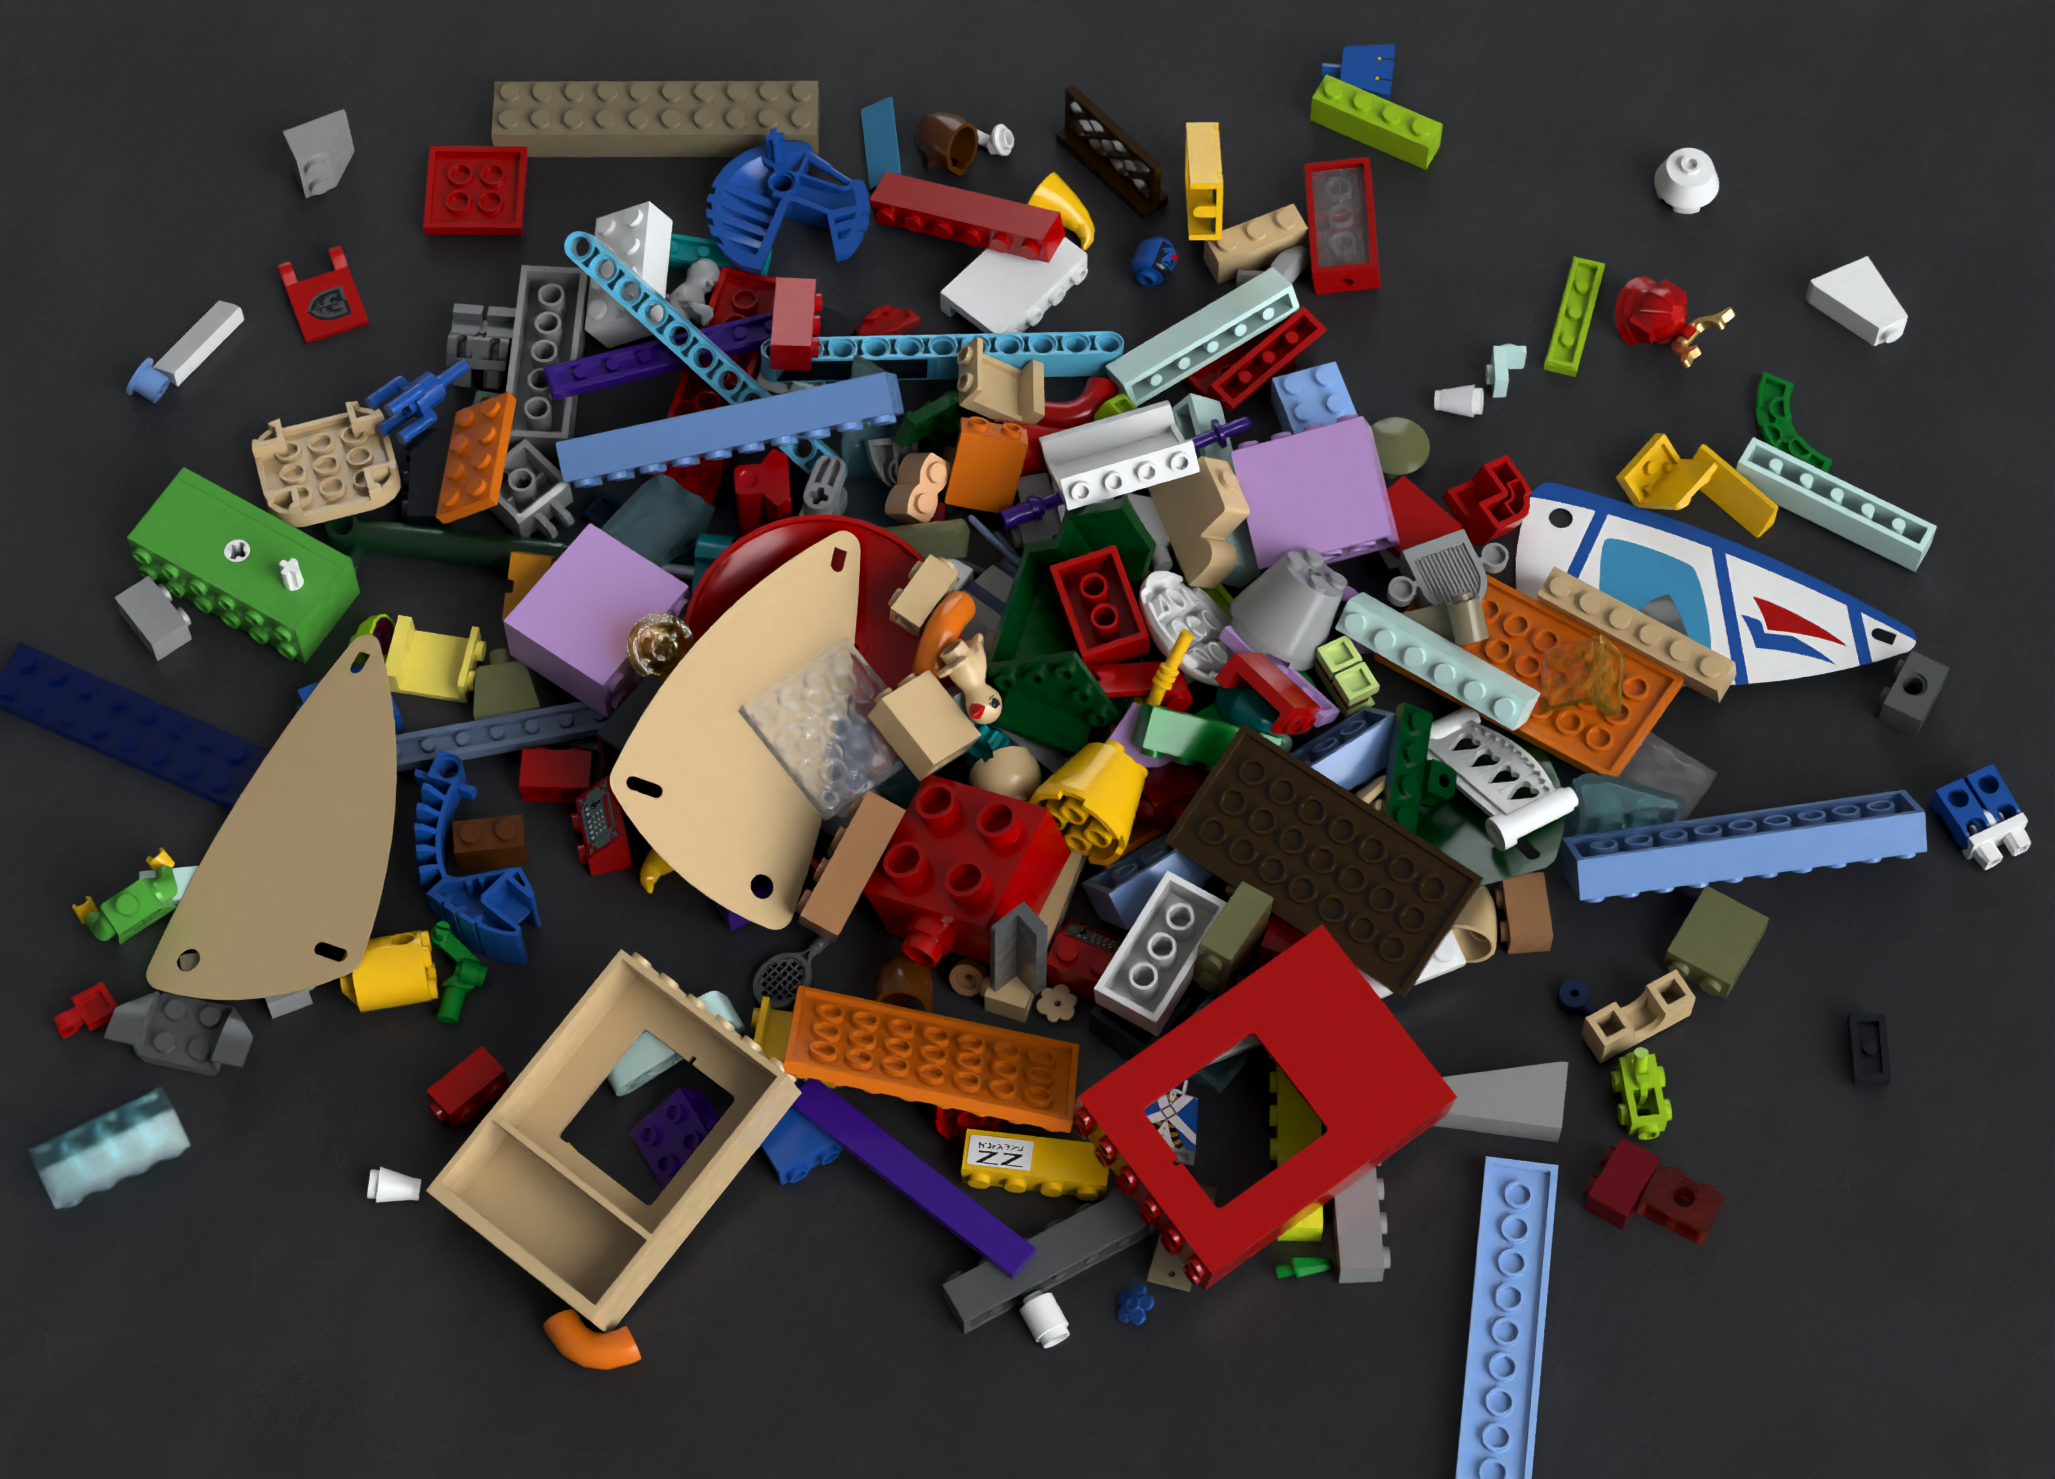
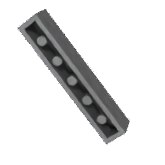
M1117 1187L1106 1195V1199L1094 1205L1092 1203L1082 1205L1074 1212L1072 1217L1062 1222L1061 1220L1050 1222L1036 1236L1032 1238L1028 1236L1022 1237L1036 1248V1254L1013 1280L983 1258L977 1267L966 1273L964 1270L958 1271L947 1278L946 1283L942 1285L943 1299L963 1333L966 1334L1022 1304L1023 1299L1039 1290L1045 1292L1156 1233V1227L1154 1225L1150 1227L1144 1222L1138 1212L1140 1206L1132 1195L1126 1197Z

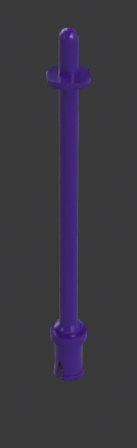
M1246 416L1224 425H1220L1217 419L1211 420V430L1189 439L1193 440L1195 451L1215 442L1223 449L1227 447L1226 438L1248 430L1252 422ZM1059 492L1043 498L1035 497L1032 494L1026 497V501L1008 509L1000 510L999 515L1006 531H1009L1011 528L1035 520V522L1043 520L1047 510L1060 506L1064 502Z

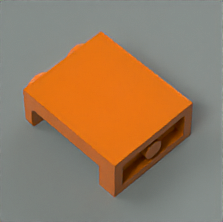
M977 416L970 418L961 417L959 423L960 433L949 478L943 488L944 503L999 514L1000 510L1013 506L1028 448L1027 430L1014 423H1004L1002 425L991 423Z

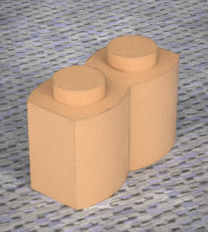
M932 452L909 453L899 467L897 484L892 488L887 497L885 514L901 524L929 522L937 508L938 493L948 481L950 463Z

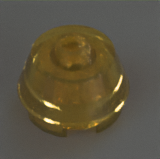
M667 613L650 614L639 620L632 628L627 640V656L633 669L642 678L645 679L651 673L658 679H667L694 646V637L688 626L678 617Z

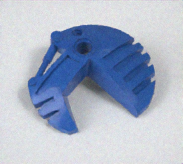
M776 128L770 129V134L765 135V144L743 152L720 171L711 186V191L714 195L709 193L707 198V206L712 209H706L707 222L712 224L708 225L711 238L718 242L716 243L718 250L739 269L760 276L784 216L811 226L830 230L837 262L848 259L857 250L864 238V231L869 226V216L867 215L870 214V201L864 181L860 179L852 181L837 171L830 163L812 152V147L809 143L785 141L784 133H777ZM810 164L824 174H829L845 186L807 175Z

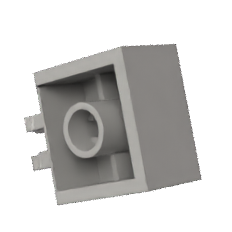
M526 439L507 452L498 505L488 509L521 541L525 540L537 529L551 540L557 537V529L549 521L554 516L567 527L575 522L570 512L565 509V507L573 502L570 483H563L562 473Z

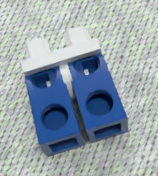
M1994 764L1967 775L1965 780L1961 778L1935 790L1929 806L1936 816L1941 815L1951 830L1956 843L1963 849L1962 853L1967 860L1974 857L1982 868L1987 870L2001 862L2003 856L1997 846L2003 843L2012 856H2017L2028 850L2031 842L2024 829L2028 820L2024 813H2021Z

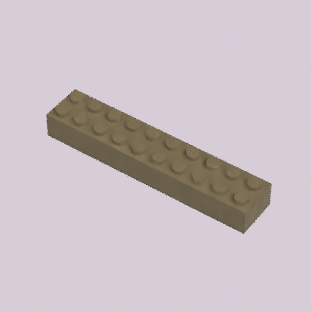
M818 81L495 82L492 141L494 147H527L528 157H737L747 150L765 144V135L770 134V129L776 128L777 133H784L785 141L807 142L811 145L812 152L819 156Z

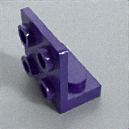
M679 1088L630 1131V1135L661 1186L666 1188L720 1119L702 1091Z

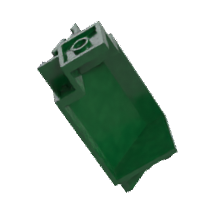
M1126 498L1093 503L1072 510L1066 508L1057 535H1053L1050 540L1026 543L986 659V674L1000 691L999 695L1002 699L1000 716L989 724L1072 757L1087 744L1092 728L1116 725L1125 715L1131 696L1108 697L1077 654L1052 585L1049 566L1116 545L1139 607L1140 587L1148 577L1147 572L1156 542ZM1144 654L1115 664L1141 663Z

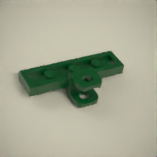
M958 389L954 391L948 390L938 400L934 402L929 400L919 410L915 412L909 411L904 414L898 422L899 430L893 441L904 449L927 436L932 442L926 453L932 452L938 456L944 452L945 446L949 447L959 431V428L953 422L972 411L959 406Z
M1404 702L1396 707L1381 812L1416 834L1420 805L1432 807L1438 804V799L1448 800L1454 797L1457 773L1450 766L1434 759L1426 762L1433 714ZM1439 776H1443L1446 779V787L1441 786Z

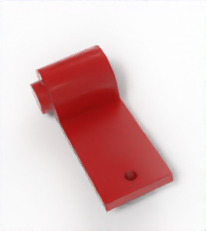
M1165 661L1086 666L1108 697L1146 696L1152 690L1154 685L1152 679L1156 676V671L1160 669V664L1162 662L1165 663ZM1178 669L1179 674L1175 677L1176 680L1172 683L1171 690H1166L1160 706L1184 712L1192 703V694L1184 672Z

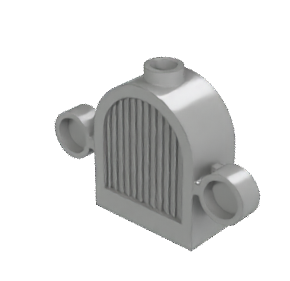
M1464 529L1403 550L1397 564L1402 576L1391 580L1387 589V598L1391 604L1397 607H1405L1414 599L1419 609L1452 601V595L1471 591L1472 596H1479L1482 603L1487 590V576L1485 572H1501L1506 567L1509 559L1508 550L1502 544L1489 543L1483 548L1480 557H1478Z

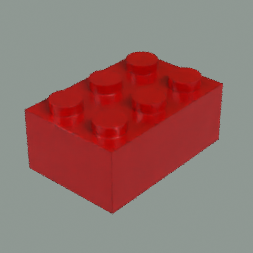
M1116 545L1049 566L1052 585L1075 649L1085 665L1115 664L1151 652L1149 634Z

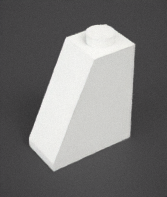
M1868 256L1810 280L1806 294L1808 303L1871 345L1876 346L1885 341L1886 343H1891L1903 334L1908 315Z

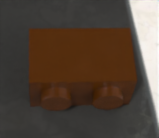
M523 815L452 822L454 854L459 872L529 864L527 832Z

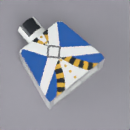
M1185 1080L1147 1107L1144 1113L1177 1155L1178 1160L1175 1162H1182L1183 1164L1193 1166L1196 1148L1198 1099L1185 1095L1188 1080Z

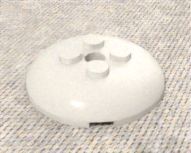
M1155 571L1151 573L1140 587L1139 609L1153 642L1167 658L1181 630L1185 629L1192 632L1194 637L1178 669L1205 684L1221 686L1214 678L1233 655L1227 650L1226 645L1221 640L1215 642L1214 639H1219L1218 636L1224 627L1230 625L1231 620L1220 606L1202 589L1195 587L1192 590L1182 584V576L1168 571Z

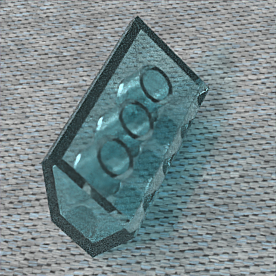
M160 1087L28 1151L57 1210L61 1207L70 1208L79 1204L84 1196L94 1191L103 1192L109 1190L117 1184V1180L128 1175H140L146 1172L151 1167V1164L161 1159L170 1160L176 1158L184 1152L185 1148L191 1145L163 1088Z

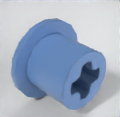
M149 357L132 376L126 388V393L131 395L136 391L146 399L156 403L166 391L171 379L153 368V359Z

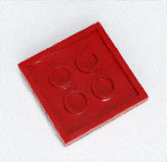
M430 146L423 222L424 234L523 235L528 166L527 147Z

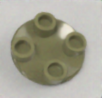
M1390 417L1382 419L1371 426L1384 478L1393 479L1397 476L1413 473L1428 461L1430 452L1429 439L1425 431L1415 422L1405 418Z

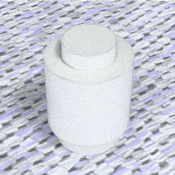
M1039 1290L1023 1299L1024 1306L1020 1309V1313L1036 1342H1041L1044 1348H1049L1062 1342L1070 1335L1067 1329L1069 1323L1052 1293L1043 1294L1042 1290Z

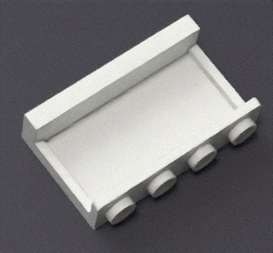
M1066 237L1063 238L1049 263L1029 260L1013 254L999 253L987 248L940 292L941 311L949 317L958 312L985 334L1023 333L1030 325L1033 327L1038 324L1049 307L1059 304L1064 298L1066 291L1074 284L1078 285L1085 279L1088 273L1087 253Z

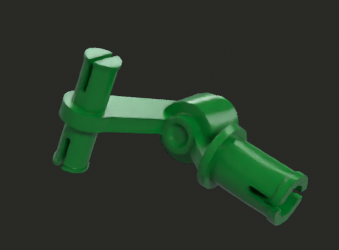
M440 921L430 932L431 944L435 949L444 951L457 965L454 975L442 983L441 987L444 993L436 1019L446 1024L456 1025L459 1021L458 1018L464 997L469 995L475 986H483L488 967L481 965V962L451 933L450 925L447 922Z

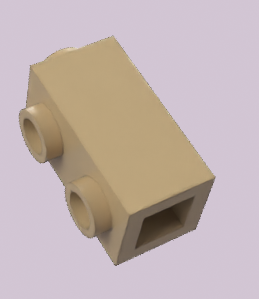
M929 554L924 563L918 561L908 575L911 581L904 590L898 588L888 603L891 607L889 620L919 638L934 609L957 585L959 573L955 571L956 567L943 557L937 559Z

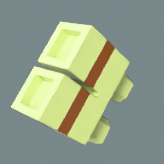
M1345 635L1318 647L1315 671L1344 717L1347 718L1364 706L1371 707L1375 705L1371 695L1379 691L1380 685L1366 663L1362 662V657L1350 638Z

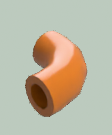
M963 591L950 592L934 609L922 633L915 654L912 669L916 674L921 675L930 670L937 679H942L938 676V672L946 664L940 657L941 652L951 643L958 640L961 632L969 621L973 619L976 612L975 603L968 594Z
M575 1309L559 1312L550 1317L543 1325L548 1338L558 1351L567 1359L584 1368L611 1370L641 1360L639 1350L627 1326L607 1333L594 1332L584 1325Z

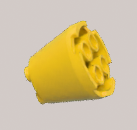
M1111 739L1106 740L1105 743L1093 742L1085 745L1040 785L1029 800V803L1049 808L1069 849L1088 856L1090 864L1096 865L1112 864L1124 852L1129 841L1145 779L1148 776L1147 769L1124 753V747L1119 742Z

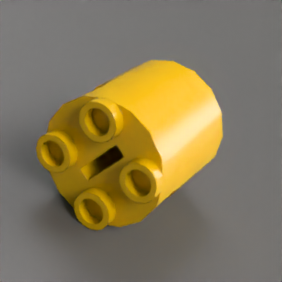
M419 930L369 939L361 964L353 972L340 977L342 993L359 1007L361 1013L427 1002L439 998L437 973L430 952L432 949L429 931ZM347 951L345 952L341 961H344L346 959Z

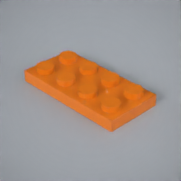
M509 392L456 411L436 518L443 524L498 505L517 401Z

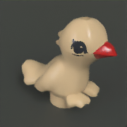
M978 633L971 640L963 641L958 639L941 652L940 657L946 666L939 670L938 676L943 678L949 675L951 680L964 693L965 706L969 717L978 724L987 725L997 720L1000 716L1002 699L999 693L985 682L987 661L983 648V635Z

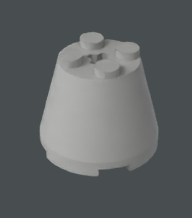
M1308 549L1305 553L1290 551L1236 596L1228 608L1233 617L1230 625L1238 637L1256 653H1263L1265 656L1269 653L1285 661L1287 669L1297 671L1309 670L1315 665L1317 648L1325 645L1344 593V588L1347 585V580L1324 564V557L1315 550Z

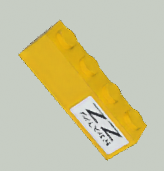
M967 1129L961 1174L962 1183H968L969 1186L978 1189L996 1186L1004 1187L1005 1190L1013 1193L1031 1190L1040 1191L1041 1194L1049 1197H1059L1062 1194L1075 1195L1084 1201H1096L1098 1198L1106 1199L1110 1166L1105 1168L1101 1165L1093 1152L1095 1146L1090 1142Z

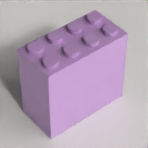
M1357 414L1344 415L1337 418L1338 423L1324 426V423H1314L1304 427V432L1291 435V432L1277 433L1271 436V441L1260 444L1256 440L1244 442L1238 445V450L1230 452L1235 474L1239 480V486L1250 509V514L1246 519L1258 569L1262 573L1290 551L1305 553L1308 549L1315 550L1324 557V564L1327 565L1400 545L1372 428L1363 416L1357 417Z
M589 523L503 621L510 655L609 719L615 710L630 696L633 689L651 673V668L657 661H662L668 656L672 649V644L680 635L682 636L683 623L690 602L689 586Z

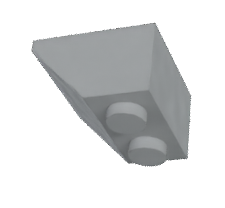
M344 109L283 131L291 167L305 198L323 194L329 189L336 187L355 152Z

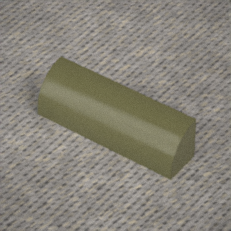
M963 519L881 527L907 542L925 559H927L929 554L937 559L939 557L952 559L967 556L970 530Z

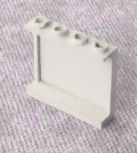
M1168 400L1039 437L1046 469L1068 510L1200 472L1193 440L1184 439L1175 424L1171 404Z

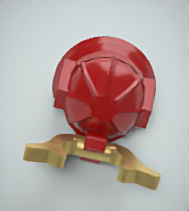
M1641 276L1630 280L1622 288L1616 301L1615 322L1621 338L1627 344H1652L1653 342L1669 344L1673 341L1671 349L1676 357L1681 358L1683 366L1689 368L1693 360L1702 353L1697 345L1688 347L1695 337L1707 328L1724 329L1725 324L1735 316V313L1731 307H1728L1717 314L1697 318L1688 324L1686 323V319L1689 316L1686 307L1688 304L1686 292L1667 280L1659 283L1650 277Z

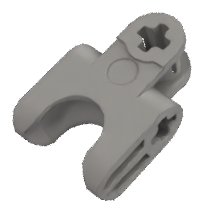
M825 455L816 461L804 490V503L799 516L816 514L843 516L848 504L847 490L842 487L846 478L845 463L837 456Z

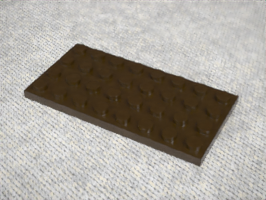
M1244 723L1164 840L1166 845L1235 890L1243 881L1273 897L1271 913L1305 936L1323 924L1360 972L1403 1000L1484 881L1483 877Z

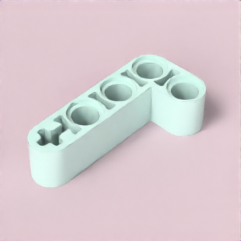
M714 990L698 997L707 1006L706 1009L714 1015V1018L717 1014L722 1016L734 1026V1030L738 1034L745 1030V1026L727 996ZM645 1031L609 1073L607 1079L617 1096L626 1095L684 1058L650 1032Z

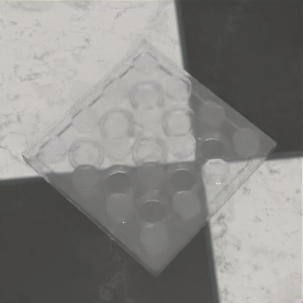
M847 637L743 704L738 710L825 821L851 805L857 795L863 797L868 790H873L907 767L867 716L876 706L874 699L886 690L887 686Z

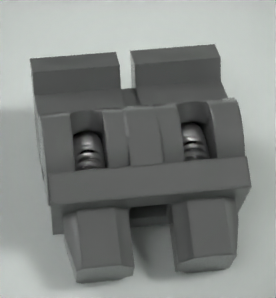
M454 303L453 322L447 340L446 367H451L461 359H464L469 364L470 370L453 381L452 386L471 387L472 371L484 370L483 388L502 390L505 373L509 369L516 308L489 306L487 320H485L484 306Z

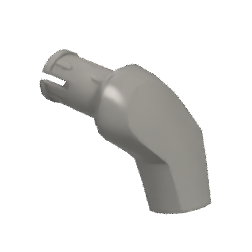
M1302 245L1289 248L1276 257L1270 268H1275L1292 284L1310 265V250ZM1239 268L1236 287H1240L1265 271Z

